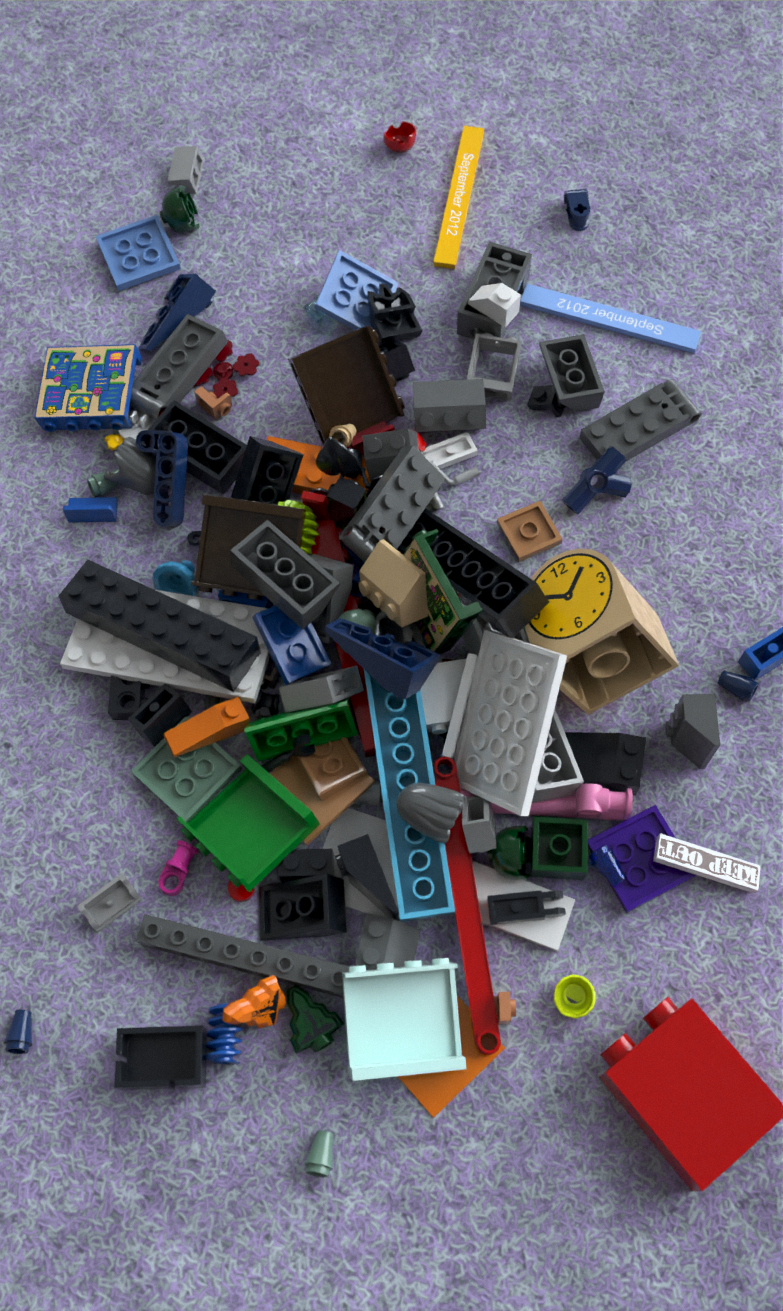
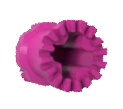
M178 840L176 844L178 847L172 859L167 861L158 879L160 889L167 896H176L183 890L184 880L189 872L188 866L194 855L199 853L198 848L193 845L190 847L191 844L187 845V842L183 840ZM177 877L179 883L175 889L168 890L164 887L167 878Z

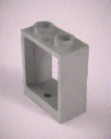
M490 333L475 335L467 379H483L485 397L511 401L522 341L513 337H495ZM480 350L513 355L508 382L475 377Z
M357 666L309 676L279 687L285 712L335 703L364 691Z

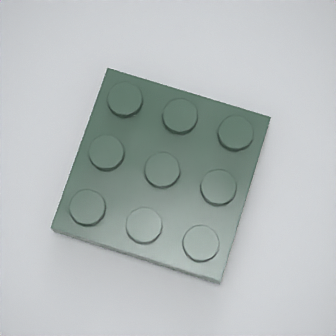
M183 718L176 726L189 720V718ZM163 738L131 770V773L178 817L180 816L188 823L242 767L217 743H212L173 757L165 738Z

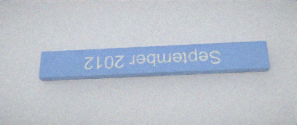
M531 284L526 285L520 300V306L690 353H695L701 335L699 330Z

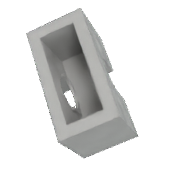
M477 795L465 797L462 809V827L469 853H483L490 849H495L496 837L494 830H496L491 802Z

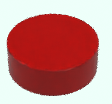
M230 880L228 882V893L233 900L245 902L254 895L255 887L248 892L242 885L237 888Z

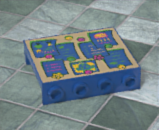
M136 344L47 347L34 417L40 427L49 432L56 430L77 431L90 429L98 431L100 429L122 430L132 428V424L128 419L133 379L135 366L142 363V356Z

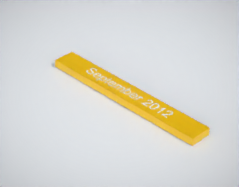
M463 127L436 248L435 267L456 268L485 128Z

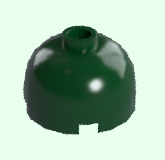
M183 185L168 191L164 196L160 216L163 223H168L169 227L174 231L186 233L199 229L200 225L199 223L195 225L194 214L198 215V211L191 194H185L183 191L186 189Z
M511 826L502 829L495 836L496 848L487 851L489 862H493L494 868L499 875L507 879L528 880L530 874H525L527 862L530 863L531 839L524 835V831H528L526 826Z

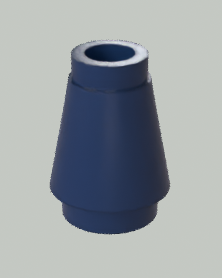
M725 670L718 680L719 685L742 701L744 699L751 701L759 685L752 677Z
M28 1010L15 1011L4 1040L6 1045L5 1051L13 1054L28 1053L29 1047L32 1046V1012Z

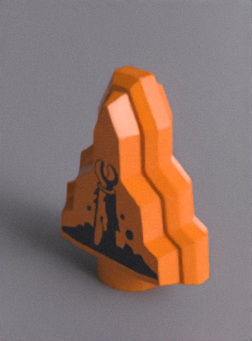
M272 975L259 980L257 986L247 990L241 999L231 1002L223 1009L222 1020L225 1023L234 1025L245 1023L249 1027L256 1026L259 1029L275 1025L278 1011L282 1010L286 1004L285 995L279 987L277 978Z

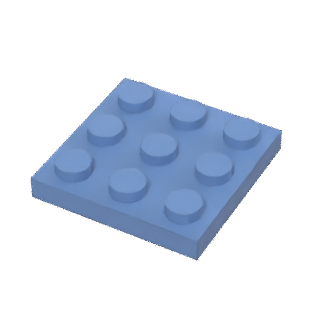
M158 215L96 236L118 291L181 269Z
M339 250L314 305V309L353 330L364 326H371L368 291L379 295V284H385L392 293H395L398 282Z

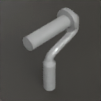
M430 462L443 475L444 481L450 486L459 485L479 475L478 469L473 467L454 476L450 480L433 462ZM436 492L430 500L435 511L444 507Z

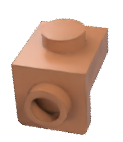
M499 992L497 996H494L498 1025H509L511 1017H516V1000L510 999V992Z

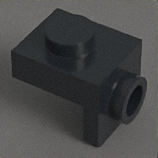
M553 385L534 386L527 403L529 409L551 410L555 417H561L566 407L558 402Z

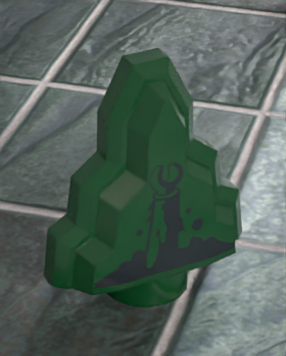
M297 985L287 990L288 1007L293 1015L289 1023L293 1033L290 1039L296 1054L312 1047L314 1053L319 1052L335 1041L331 1034L342 1027L344 1023L336 1012H329L323 1003H315L305 990Z

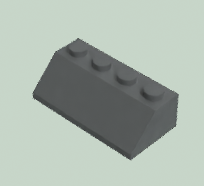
M268 520L230 550L232 567L301 629L307 627L323 612L340 586V583Z

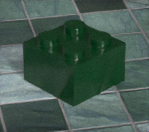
M533 817L531 824L530 877L584 880L588 873V820Z

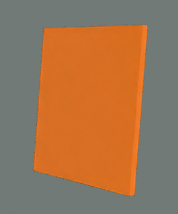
M458 996L462 1056L466 1058V1069L397 1076L433 1118L505 1049L501 1044L499 1050L492 1055H484L477 1050L470 1009ZM484 1034L480 1039L481 1046L485 1050H492L495 1046L494 1037L490 1034Z

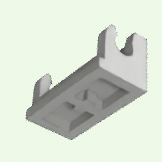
M198 146L175 147L167 181L169 185L185 186L186 189L183 190L185 193L197 194L204 163Z
M121 873L77 907L88 919V923L97 932H100L139 903L142 898L126 876Z

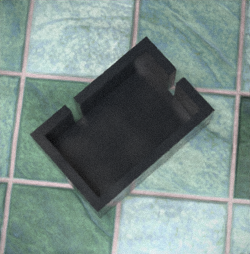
M202 1025L117 1028L116 1055L121 1058H127V1063L115 1061L114 1088L119 1090L175 1089V1086L179 1088H206L205 1055L207 1054V1029Z

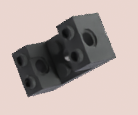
M489 241L458 310V335L475 340L476 334L490 333L495 337L504 338L507 326L500 325L470 306L468 300L481 286L503 283L517 293L523 294L530 277L532 254Z

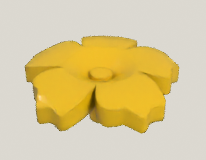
M117 433L115 435H107L104 439L107 442L108 449L112 451L116 450L125 440Z

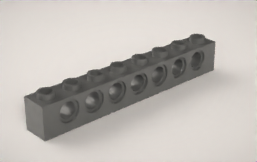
M144 914L136 941L141 946L264 978L274 975L279 982L344 998L342 972H349V966Z

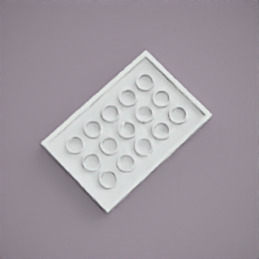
M484 630L454 757L460 788L519 816L529 815L567 655L515 638H509L494 631Z

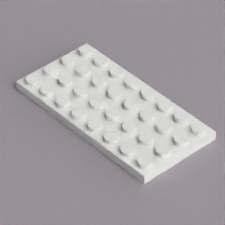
M156 590L257 636L261 654L256 658L234 692L80 619H77L60 662L62 668L106 677H111L112 675L123 680L141 681V683L156 686L167 684L173 689L229 699L239 697L241 701L255 703L270 653L252 617L254 614L268 608Z

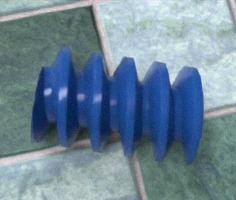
M230 1003L217 1004L208 1009L209 1014L216 1017L210 1018L207 1021L209 1026L214 1027V1029L207 1031V1036L214 1040L206 1043V1048L213 1052L206 1054L205 1059L215 1064H240V1062L233 1060V1056L241 1054V1051L233 1047L235 1044L241 1043L242 1039L235 1037L234 1033L243 1031V1028L225 1023L222 1020L223 1009Z

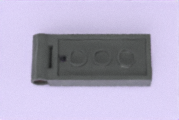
M187 314L134 380L130 407L157 420L173 400L181 403L228 341L223 331Z
M669 379L581 429L580 439L596 460L610 446H613L628 461L696 422L702 413L674 379Z
M414 445L402 447L347 527L341 532L339 539L364 563L380 540L384 539L397 550L445 478Z

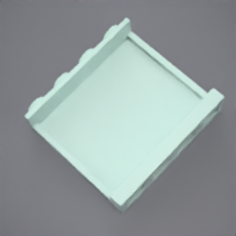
M449 958L432 959L431 965H422L421 960L405 961V967L394 968V963L377 964V969L366 970V965L349 966V972H342L349 1078L352 1081L466 1069V1058L462 1056L454 970V968H458L457 963H449Z

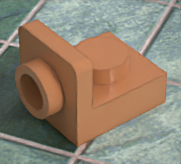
M202 386L194 391L197 404L214 420L220 416H226L230 412L232 401L228 393L217 399L213 392H207Z

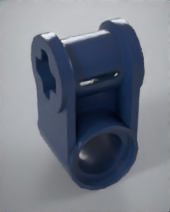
M587 188L564 191V204H567V209L565 210L567 211L570 227L576 231L587 229L589 226L588 215L590 214Z

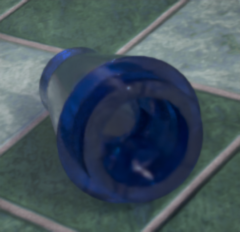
M606 844L588 856L592 861L590 864L610 881L613 887L626 878L613 849H609Z

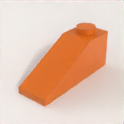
M236 697L216 704L164 733V738L173 757H177L245 732L244 728L249 721V716L240 698Z

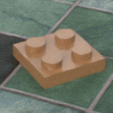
M537 501L497 519V525L518 562L562 544L563 539L541 501Z

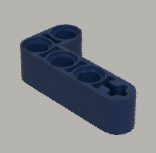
M142 430L136 436L137 448L143 452L156 454L153 519L158 526L177 527L181 525L184 518L188 440L180 433ZM152 437L153 443L150 447L149 441ZM172 439H174L175 442L173 448L171 447ZM171 463L173 464L172 472L169 470ZM171 487L172 493L169 497L168 489Z

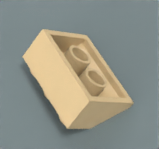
M384 539L380 540L359 571V589L361 594L369 598L377 608H380L391 620H394L401 627L428 617L425 572Z

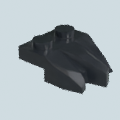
M379 284V295L368 291L370 322L372 328L377 332L380 343L421 336L423 330L414 315L416 306L409 293L400 287L396 289V293H392L385 284Z

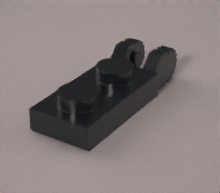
M542 890L487 896L490 925L544 920L545 918L566 915L565 908L544 909L543 901H557L564 898L563 892H542Z

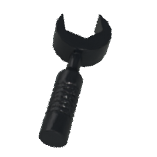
M309 734L295 737L292 741L293 750L279 754L261 765V767L269 773L288 762L293 755L299 757L313 755L315 753L314 744L304 746L311 743Z

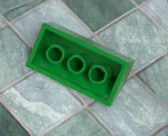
M348 697L331 704L260 718L247 723L244 728L258 761L274 758L283 752H290L293 750V739L302 734H309L311 743L304 746L311 744L319 746L330 741L333 742L341 740V738L358 735L353 709Z

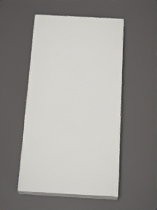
M473 862L482 923L557 952L575 899L563 895L564 898L557 901H543L544 909L565 908L566 915L561 917L490 925L487 896L538 890L548 892L552 890L525 880L507 879L499 875L495 869Z

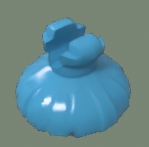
M182 560V564L172 561L158 565L153 572L152 580L156 590L195 596L197 592V586L191 585V581L195 579V567L191 561Z

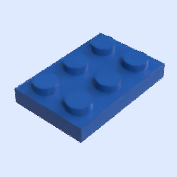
M277 606L253 615L252 618L285 685L332 665L312 623L301 629Z

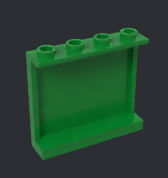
M246 754L240 760V763L245 768L242 773L188 823L180 816L177 820L183 826L180 830L190 842L195 839L198 842L195 846L205 857L209 854L214 858L211 862L219 871L223 872L226 869L229 872L227 878L237 888L242 885L250 892L312 833L320 823L306 805Z

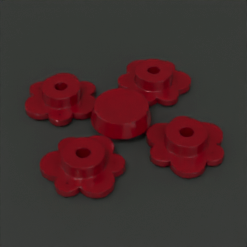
M227 340V344L215 358L220 363L215 365L213 370L208 367L194 385L198 386L201 383H208V378L214 374L219 380V383L213 385V393L217 399L225 393H228L231 397H235L238 394L236 382L229 380L233 376V370L242 377L246 374L252 376L257 372L256 367L259 366V361L255 359L252 353L238 356L237 362L233 366L229 362H223L227 359V356L233 354V344L230 340Z

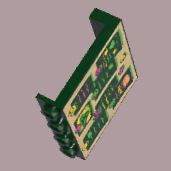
M435 529L430 532L423 530L412 537L413 540L405 549L404 556L425 572L428 617L420 619L416 623L422 635L424 646L441 655L454 647L483 610L478 601L463 607L430 548L431 543L438 534V530Z

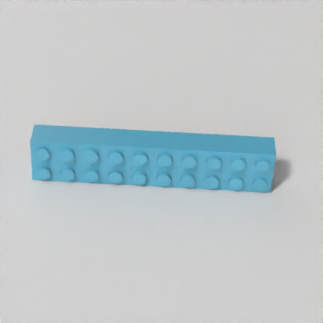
M364 669L400 922L454 915L455 907L445 843L434 841L412 828L401 818L396 806L397 797L406 786L412 783L435 785L421 689L406 700L396 697L392 692L383 688Z

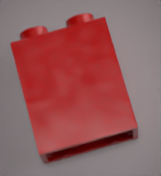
M666 997L642 1018L652 1029V1032L638 1044H635L625 1033L600 1054L610 1068L599 1078L692 1192L704 1191L783 1119V1103L692 998L677 1008L672 1000Z

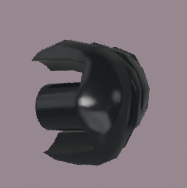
M260 689L256 702L252 703L251 713L257 719L278 715L280 694L272 695L264 693Z

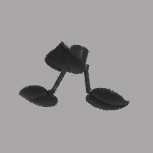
M330 436L316 457L317 467L327 475L335 476L340 474L342 478L344 476L355 478L361 474L365 487L369 489L367 497L383 476L373 478L370 484L365 473L366 468L362 467V453L356 449L346 448ZM317 488L310 491L312 493L322 495L327 494V490L324 488Z

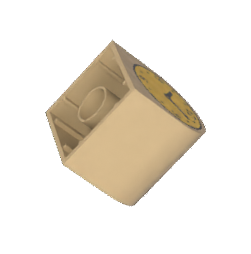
M591 549L565 551L544 563L531 577L532 580L537 582L549 603L525 626L530 644L567 655L559 689L586 714L593 713L679 666L657 613L603 554Z

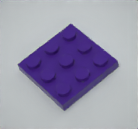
M656 805L588 839L590 852L626 914L697 876L653 861L657 836L664 834L676 838Z

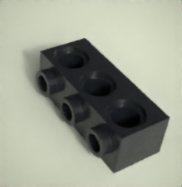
M111 675L108 714L111 719L128 720L148 700L145 697V689H149L150 684L135 681L131 685H126L127 680ZM135 701L131 708L124 709V705L127 702Z

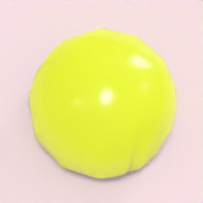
M572 974L563 977L555 986L554 1003L562 1015L578 1019L587 1016L593 1010L596 1002V993L592 984L585 977ZM567 997L571 998L572 1000H574V1001H576V1002H578V1003H571V1002L567 999Z

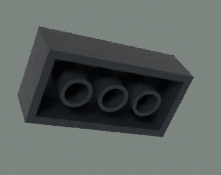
M173 400L148 430L183 434L188 440L186 472L224 495L237 479L247 445ZM152 437L149 441L150 447L153 443ZM172 439V441H171V447H172V448H173L174 443H175V442H174V439Z

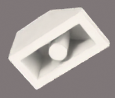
M503 283L484 285L468 300V304L506 327L519 313L521 294Z

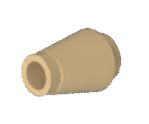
M352 424L335 426L331 429L329 436L347 448L356 435V428Z

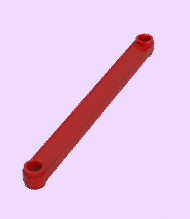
M449 757L438 758L433 765L435 785L461 793L455 762ZM442 764H446L451 768L452 772L443 775L437 768ZM461 811V814L459 813L455 820V825L450 829L449 839L445 843L475 1046L480 1053L492 1055L499 1050L501 1038L471 853H469L462 827ZM484 1034H490L494 1037L495 1046L492 1050H485L481 1046L480 1039Z

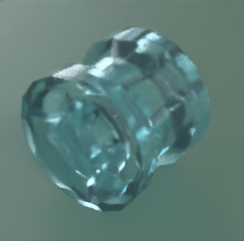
M319 294L314 297L312 303L309 302L304 306L308 317L317 324L322 322L325 316L324 313L314 309Z

